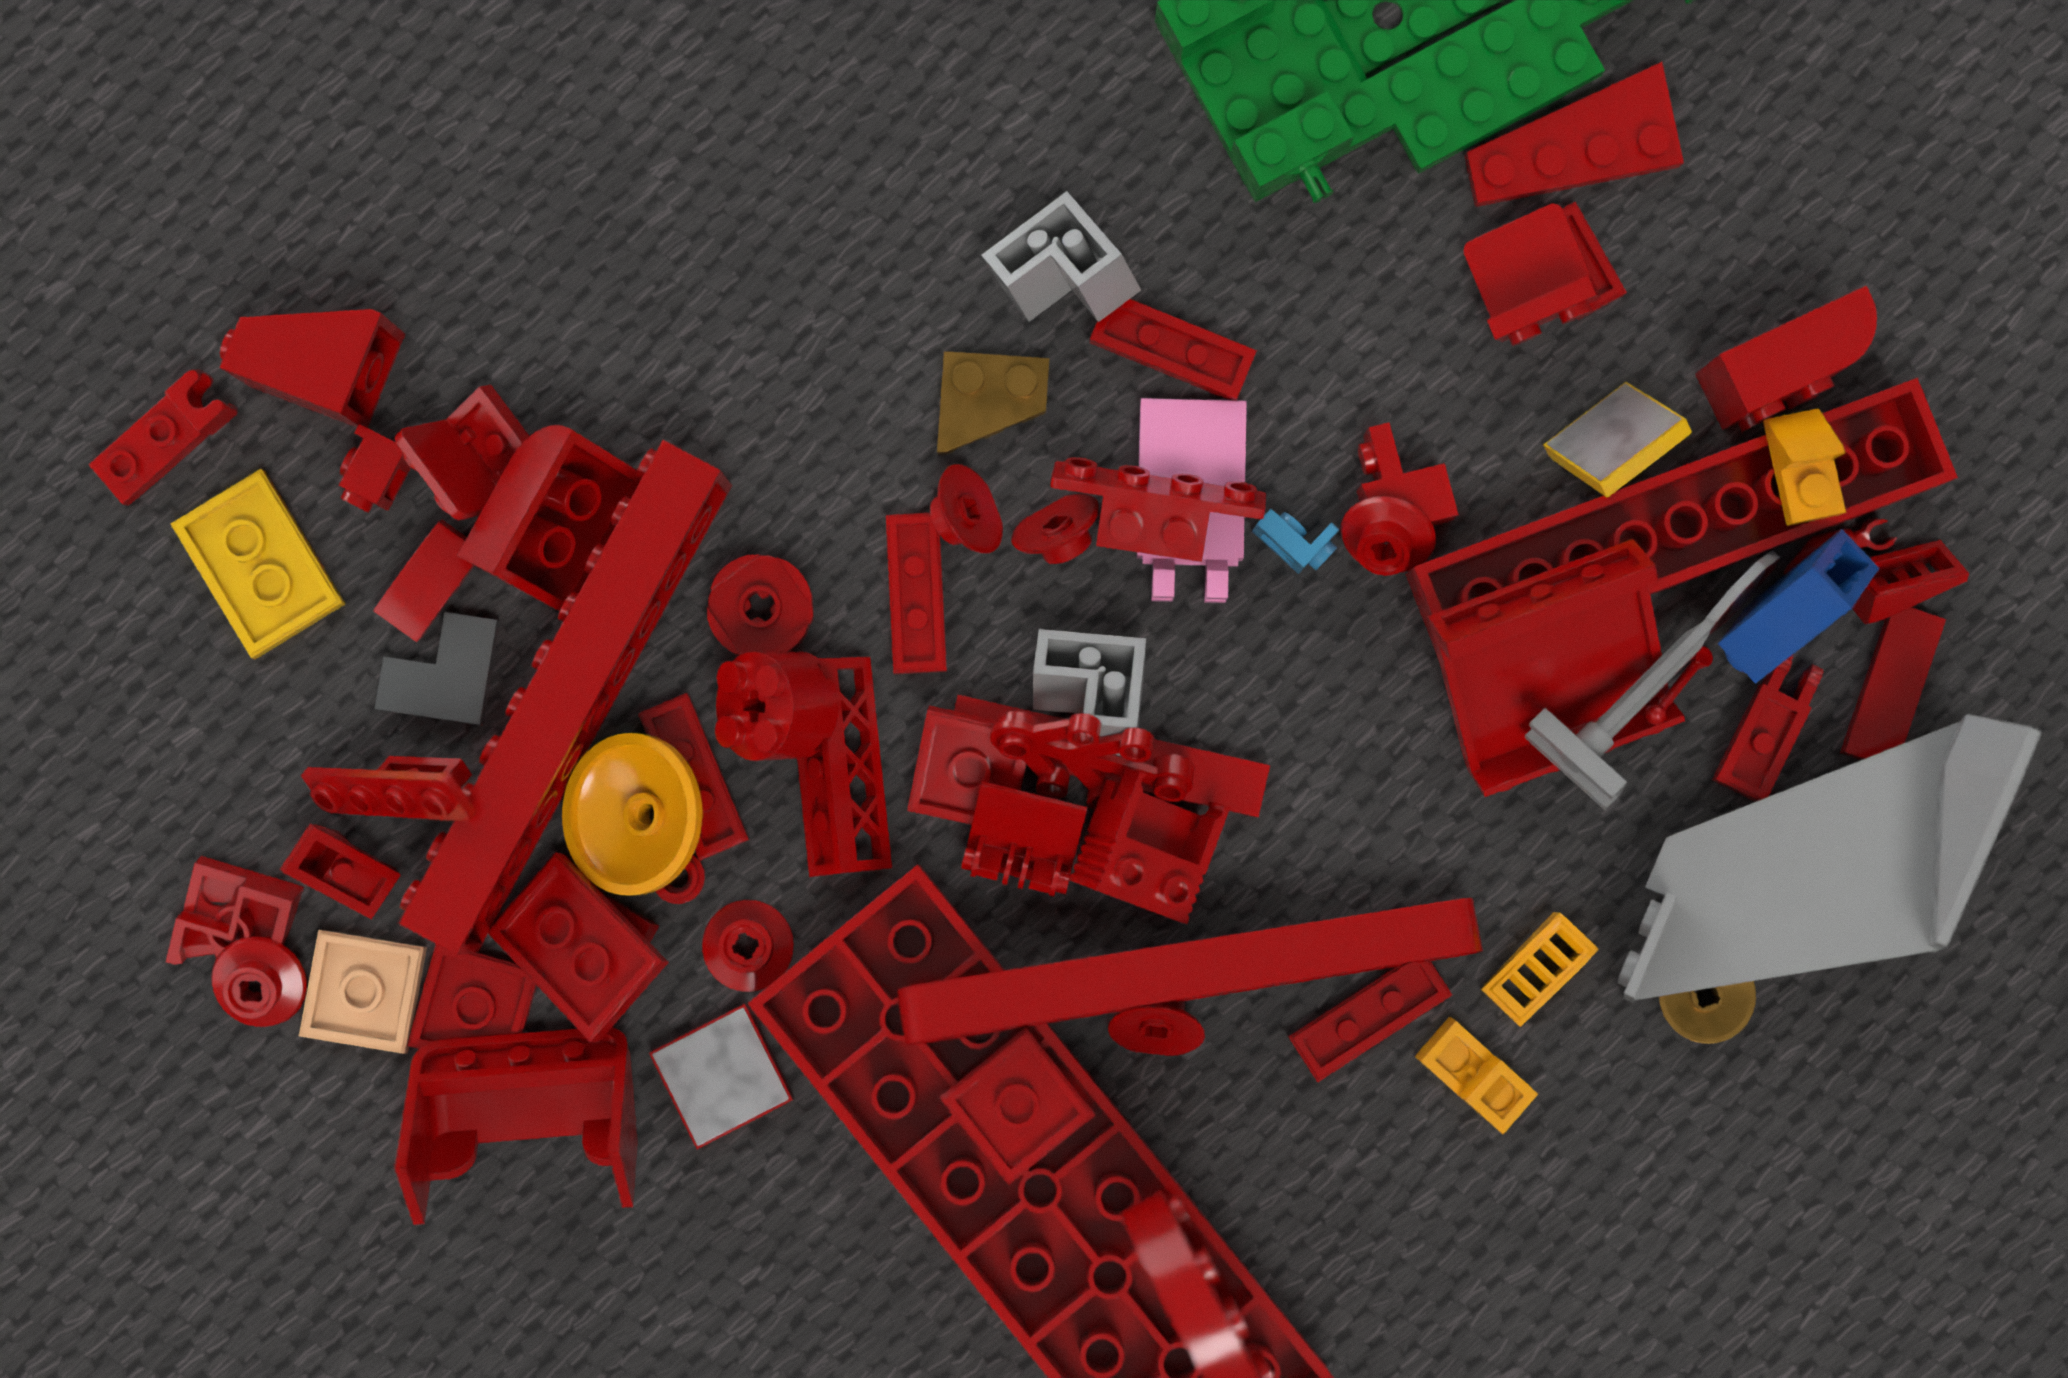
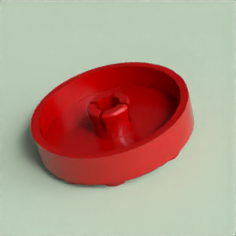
M1159 1191L1121 1212L1131 1239L1158 1291V1297L1168 1317L1172 1318V1324L1182 1342L1188 1347L1204 1378H1275L1261 1350L1250 1353L1243 1338L1249 1335L1248 1324L1235 1299L1231 1295L1222 1300L1214 1284L1220 1281L1221 1274L1207 1247L1203 1245L1195 1250L1185 1231L1193 1227V1223L1179 1197L1176 1195L1167 1200L1163 1192Z

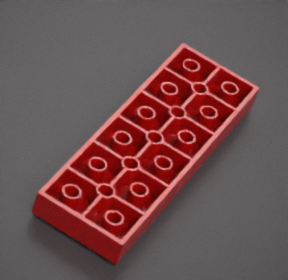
M916 865L747 1003L1048 1378H1204L1188 1347L1182 1342L1172 1324V1318L1168 1317L1158 1297V1291L1121 1216V1212L1159 1191L1163 1192L1167 1200L1177 1195L1193 1223V1227L1185 1231L1195 1250L1203 1245L1207 1247L1221 1274L1220 1281L1214 1284L1222 1300L1231 1295L1233 1296L1248 1324L1249 1335L1244 1337L1243 1340L1250 1353L1260 1349L1275 1378H1334L1327 1365L1049 1023L924 1044H905L897 989L930 982L1006 971L921 865ZM1024 1028H1027L1093 1110L1095 1116L1008 1185L943 1103L940 1096Z

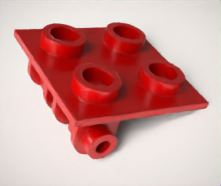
M982 781L961 869L971 871L970 877L980 876L996 881L998 874L1003 873V885H1007L1009 875L1019 877L1017 887L1019 889H1023L1024 881L1027 879L1030 880L1028 889L1049 893V896L1054 897L1055 892L1066 894L1087 807Z

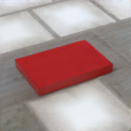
M558 852L549 859L487 931L590 1042L599 1043L669 963L604 894L583 875L575 864L565 854Z

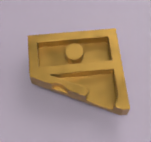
M944 351L937 454L947 455L954 452L955 449L982 438L986 439L1015 424L1024 423L1046 414L1049 358Z

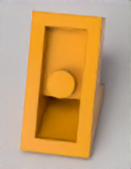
M1820 409L1765 419L1763 424L1786 525L1790 526L1846 513L1834 459L1843 455L1845 451Z

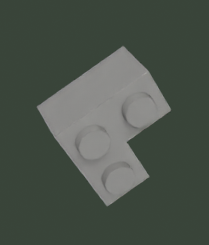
M1067 191L982 254L983 259L1001 288L1029 322L1071 290L1098 322L1141 291L1123 255Z
M1039 629L1033 670V710L1093 715L1102 723L1100 737L1120 734L1129 728H1139L1146 638Z

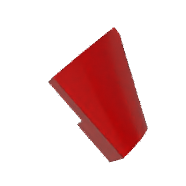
M200 856L194 863L184 909L175 920L166 962L174 965L182 964L187 958L215 954L217 958L227 945L245 937H266L284 945L292 927L304 887ZM211 902H223L227 904L215 905Z

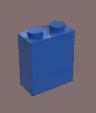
M1840 529L1750 602L1718 644L1725 651V656L1729 663L1736 670L1746 673L1754 683H1757L1848 612L1879 570V567L1843 529Z

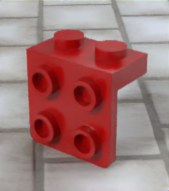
M1549 204L1474 238L1464 246L1465 258L1491 317L1487 322L1497 341L1504 342L1510 340L1512 346L1524 343L1542 334L1540 325L1558 317L1562 324L1574 321L1591 313L1590 303L1601 299L1566 214L1558 204Z
M490 384L478 387L447 419L402 428L395 435V441L402 450L407 464L417 471L430 487L439 507L454 519L464 520L480 515L511 457L530 436Z

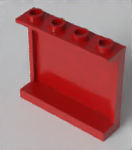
M1634 539L1428 616L1464 762L1469 774L1484 797L1510 790L1516 785L1542 775L1560 771L1525 739V735L1532 729L1529 726L1530 722L1544 708L1573 734L1577 735L1590 721L1596 723L1662 656L1649 586L1659 583L1656 567ZM1668 683L1612 738L1614 744L1605 753L1621 745L1648 735L1660 733L1666 728L1685 722L1684 714L1674 702L1666 709V718L1661 724L1652 725L1645 718L1646 708L1651 704H1657L1669 690Z

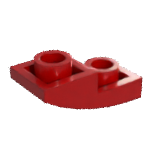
M443 519L438 521L373 611L415 642H418L430 628L450 597L460 588L474 568L473 564L457 556L467 537Z

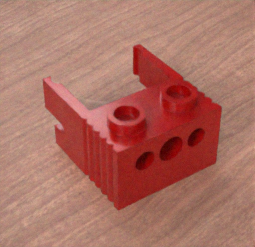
M1126 768L1120 783L1106 779L1088 827L1089 834L1084 838L1085 844L1081 846L1082 853L1077 857L1078 863L1074 865L1075 872L1070 875L1069 881L1187 925L1189 921L1188 914L1193 910L1191 904L1196 902L1195 895L1200 891L1198 885L1203 883L1202 875L1207 872L1230 807L1209 801L1208 811L1203 815H1198L1143 793L1141 782L1147 774Z

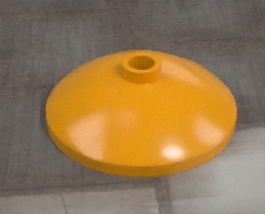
M617 734L594 745L579 760L567 783L562 806L564 837L576 866L593 884L605 891L618 895H643L655 892L671 883L684 870L699 840L702 825V800L692 769L673 746L660 738L647 734ZM652 807L654 809L653 822L650 820L649 812Z

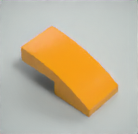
M1451 1017L1447 1018L1414 1056L1501 1134H1504L1538 1095L1501 1059L1494 1056Z

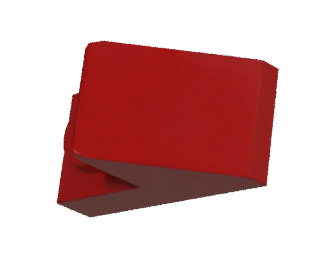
M310 823L280 868L288 876L371 920L401 876L396 868L352 845L341 832Z

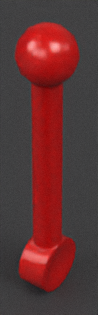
M1702 646L1690 659L1689 665L1657 704H1651L1646 708L1645 718L1650 724L1659 725L1664 722L1666 709L1698 669L1711 665L1713 656L1707 647Z

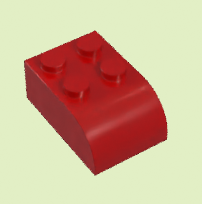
M1866 285L1719 354L1695 373L1722 430L1738 424L1742 432L1763 423L1765 419L1772 418L1771 416L1785 410L1784 401L1789 410L1834 387L1835 385L1831 377L1856 362L1867 351L1874 338L1877 326V312L1871 293Z
M551 425L542 428L528 437L511 457L457 556L532 598L560 611L572 591L579 593L589 574L584 572V568L593 549L599 543L605 546L615 526L610 524V520L615 508L624 496L632 497L641 481L640 478L636 477L637 470L570 428L562 425Z

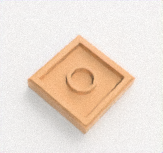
M318 930L299 1036L402 1054L408 1053L409 1046L407 1044L414 1022L427 947Z

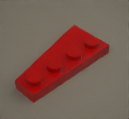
M1662 62L1468 151L1465 155V161L1475 207L1680 168L1684 161Z

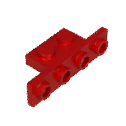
M1079 457L1068 458L1065 462H1055L1050 487L1055 489L1103 496L1096 546L1198 562L1203 560L1210 512L1264 519L1266 509V493L1257 491V488L1249 483L1230 481L1225 483V486L1203 483L1204 480L1202 478L1186 473L1174 474L1172 478L1150 475L1149 470L1132 465L1121 466L1118 470L1097 467L1096 462Z
M388 756L377 770L307 767L301 774V778L311 790L310 795L314 803L322 810L332 814L470 821L476 814V810L461 789L472 776V773L463 760L458 758Z

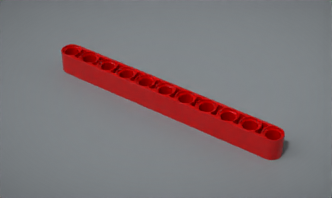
M1462 898L918 984L897 989L905 1044L917 1045L1121 1012L1129 1008L1148 1004H1171L1404 966L1414 961L1415 963L1460 957L1482 952L1483 947L1473 898Z

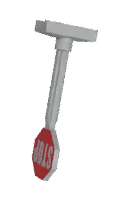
M1771 551L1759 559L1729 589L1705 620L1686 631L1596 723L1590 721L1575 735L1544 708L1530 722L1529 726L1532 729L1525 735V739L1606 811L1621 795L1627 784L1625 779L1600 758L1614 744L1612 738L1702 648L1708 635L1725 624L1753 595L1774 570L1780 557L1774 551Z

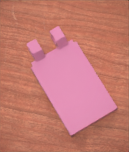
M1141 398L1139 467L1149 470L1150 475L1172 478L1174 474L1186 473L1202 478L1204 480L1203 483L1225 486V483L1230 481L1245 482L1247 401ZM1210 512L1202 562L1137 552V559H1142V564H1152L1151 601L1173 602L1175 565L1205 566L1204 603H1226V599H1228V566L1238 567V561H1243L1244 517Z

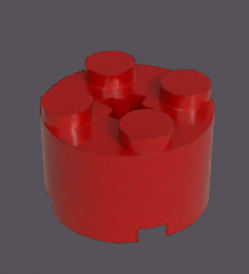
M748 652L738 656L733 661L724 662L717 672L716 714L718 721L715 725V736L718 743L722 747L731 748L740 757L752 761L812 757L820 751L815 749L822 740L830 739L837 724L839 700L833 678H825L822 670L817 665L823 663L816 656L807 652Z

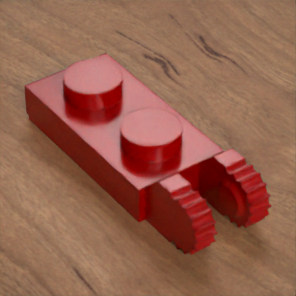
M1793 655L1768 673L1763 683L1757 686L1712 778L1713 781L1755 802L1769 797L1812 709L1809 704L1824 673L1823 669L1811 664L1800 676L1799 685L1793 698L1778 691L1791 668Z

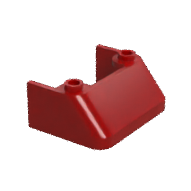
M612 1027L599 1043L590 1042L578 1029L437 1040L421 1047L414 1054L411 1061L395 1163V1171L413 1225L425 1224L430 1181L452 1179L467 1172L476 1160L478 1143L583 1135L582 1145L588 1160L596 1165L612 1166L622 1208L633 1207L638 1138L631 1056L625 1035L620 1030Z

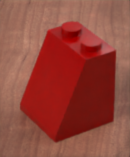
M372 309L240 317L236 328L230 329L222 341L220 358L223 360L219 368L249 387L354 427L361 424L368 428L405 333L382 313Z

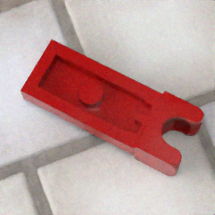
M192 369L186 372L165 391L166 396L88 464L121 504L129 506L209 435L215 434L237 415L238 408L235 405L227 404L221 400H213L207 406H202V396L213 384L212 377L206 372L199 369Z

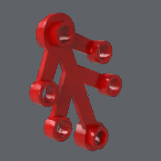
M1018 711L1002 714L998 719V723L994 724L991 728V744L1003 756L1010 759L1023 760L1038 776L1036 791L1044 797L1052 799L1065 797L1068 793L1070 774L1065 769L1056 767L1047 756L1062 760L1088 789L1087 805L1094 811L1107 779L1100 771L1122 777L1126 768L1144 772L1147 775L1142 779V782L1151 784L1155 796L1169 802L1183 800L1186 797V793L1190 792L1193 787L1195 765L1186 757L1176 754H1164L1156 757L1152 761V765L1141 763L1151 758L1154 742L1153 735L1141 728H1129L1120 734L1100 737L1102 723L1097 717L1090 714L1079 713L1072 715L1069 719L1041 724L1036 717Z

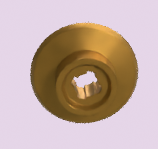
M1754 981L1710 988L1714 996L1713 1001L1702 1005L1698 1004L1699 1001L1695 991L1659 996L1661 1010L1669 1025L1681 1036L1704 1044L1723 1042L1738 1034L1749 1022L1756 1003Z

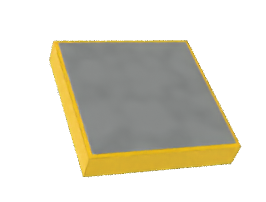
M1625 382L1543 444L1553 461L1605 497H1609L1688 437L1692 431L1686 418L1628 382Z

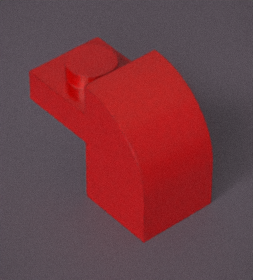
M1390 422L1372 426L1366 430L1363 435L1365 443L1358 444V454L1364 474H1373L1375 481L1361 484L1356 492L1360 501L1383 496L1402 499L1422 510L1433 526L1450 522L1459 515L1445 463L1403 473Z

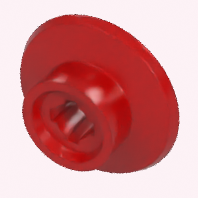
M961 464L950 465L941 475L938 483V496L932 500L930 505L933 525L938 534L949 544H962L969 550L977 553H991L999 547L1002 541L1003 523L989 486L971 468Z
M1072 494L1060 498L1023 519L1012 534V545L1026 554H1042L1045 562L1049 564H1059L1074 559L1082 554L1092 542V536L1088 529L1098 516V500L1089 494Z
M1383 496L1362 500L1346 512L1341 522V538L1347 551L1366 570L1377 575L1389 576L1410 571L1413 567L1423 564L1431 556L1435 548L1436 533L1430 519L1418 507L1402 499Z
M757 900L735 901L721 908L708 922L702 939L703 958L710 973L724 986L742 992L765 989L777 980L788 969L794 950L792 931L784 916L771 905ZM743 933L758 941L759 947H756L755 952L752 954L753 957L747 959V956L742 955L740 952L737 953L735 950V945H737Z
M258 936L238 939L227 945L220 952L212 968V989L218 1003L228 1015L243 1024L255 1027H269L283 1023L292 1018L304 1002L307 991L304 968L289 948L273 939ZM257 980L260 982L262 992H251L248 989V981L254 982Z
M1184 1001L1164 1005L1148 1004L1129 1008L1128 1010L1116 1013L1108 1024V1033L1113 1041L1132 1052L1177 1056L1197 1049L1205 1039V1032L1201 1023L1193 1015L1185 1011Z

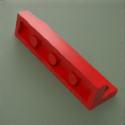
M870 657L819 658L823 664L817 665L822 670L825 678L832 677L836 685L839 712L837 724L830 739H823L815 749L820 751L812 757L797 759L809 877L892 868L871 659ZM838 670L854 671L856 692L850 701L840 692ZM850 722L860 731L861 746L855 754L845 745L844 730ZM855 775L864 782L867 798L861 807L852 800L849 784ZM861 828L871 837L873 859L857 861L855 837Z

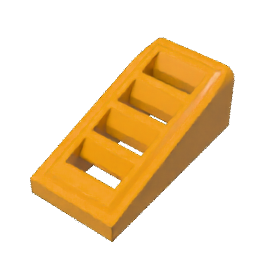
M1553 912L1480 990L1521 1027L1599 949L1563 914ZM1555 933L1575 951L1569 959L1549 940ZM1541 949L1560 967L1554 974L1533 956L1537 950ZM1523 964L1545 983L1539 990L1517 971ZM1508 979L1530 999L1524 1006L1502 987Z

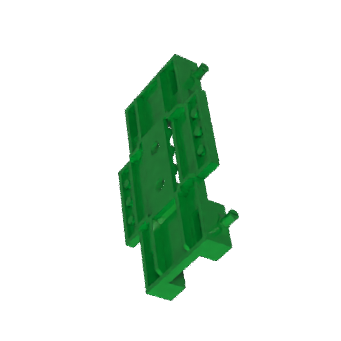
M1160 0L1157 2L1155 24L1254 202L1256 203L1301 178L1313 199V203H1318L1322 200V197L1326 199L1334 192L1320 168L1392 129L1416 172L1420 174L1601 77L1605 69L1582 28L1633 0H1515L1367 79L1366 74L1505 0H1327L1325 2L1324 0ZM1685 0V3L1690 4L1694 0ZM1385 1L1396 4L1401 9L1403 15L1400 25L1391 30L1378 27L1372 17L1375 6Z

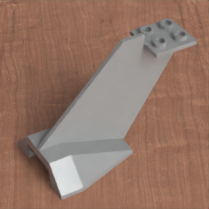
M1966 714L1960 722L1666 837L1645 886L1646 889L1663 895L1665 898L1662 904L1651 900L1638 933L1647 937L1641 954L1630 950L1622 968L1618 984L1627 987L1623 999L1633 1003L1635 1000L1927 952L1934 954L1947 947L2020 785L2041 731L2027 726Z

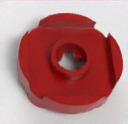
M760 554L739 557L720 570L710 588L711 592L707 607L709 626L717 640L730 652L739 656L748 652H792L806 638L814 620L813 595L808 582L795 566L780 558L770 555L760 556ZM755 594H758L762 599H766L769 596H772L775 604L770 608L772 617L767 621H763L760 617L750 620L747 616V612L752 608L749 599Z

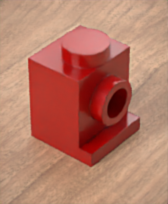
M359 424L354 433L363 440L358 448L353 447L349 450L341 464L340 475L343 478L339 486L344 488L340 499L367 513L370 512L374 504L389 511L411 467L405 461L402 450L396 442Z

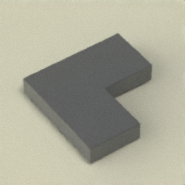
M444 612L436 664L383 657L375 709L483 726L500 621Z

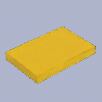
M262 468L171 523L172 528L252 659L259 658L346 604L267 472Z

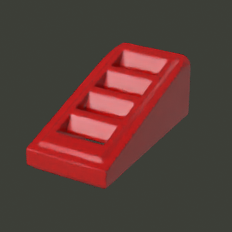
M1941 540L1870 557L1879 567V570L1852 609L1864 624L1878 622L1967 582L1970 573ZM1930 563L1937 572L1931 573L1924 564ZM1907 572H1910L1914 578H1911Z

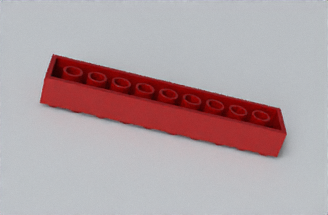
M1918 378L1822 413L1845 451L1843 455L1834 459L1846 513L1839 516L1790 526L1786 525L1767 437L1763 435L1617 490L1609 497H1598L1413 567L1405 575L1436 654L1437 651L1428 616L1628 540L1634 539L1655 564L1659 583L1649 586L1650 595L1934 489L1958 478Z
M662 440L657 451L651 448L643 457L636 473V477L640 478L641 481L632 497L624 496L615 508L610 520V524L615 526L606 545L604 546L599 543L591 552L584 568V572L589 574L582 589L579 593L572 591L563 603L558 615V620L563 623L554 640L546 639L538 649L532 662V668L537 671L527 689L520 687L511 698L505 713L506 716L510 717V720L501 737L493 735L486 744L479 759V763L484 765V768L474 785L467 783L462 789L476 810V814L470 821H454L448 833L441 831L426 856V860L432 863L422 881L414 880L401 900L400 908L405 912L398 924L456 955L477 953L481 949L488 936V929L495 923L561 802L575 766L592 745L732 487V484L721 470L665 440Z

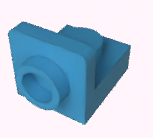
M1270 509L1264 515V519H1261L1255 525L1252 532L1299 574L1308 564L1316 571L1338 548L1330 540L1340 529L1331 522L1310 545L1303 538L1307 534L1306 530L1295 518L1286 512L1279 516Z

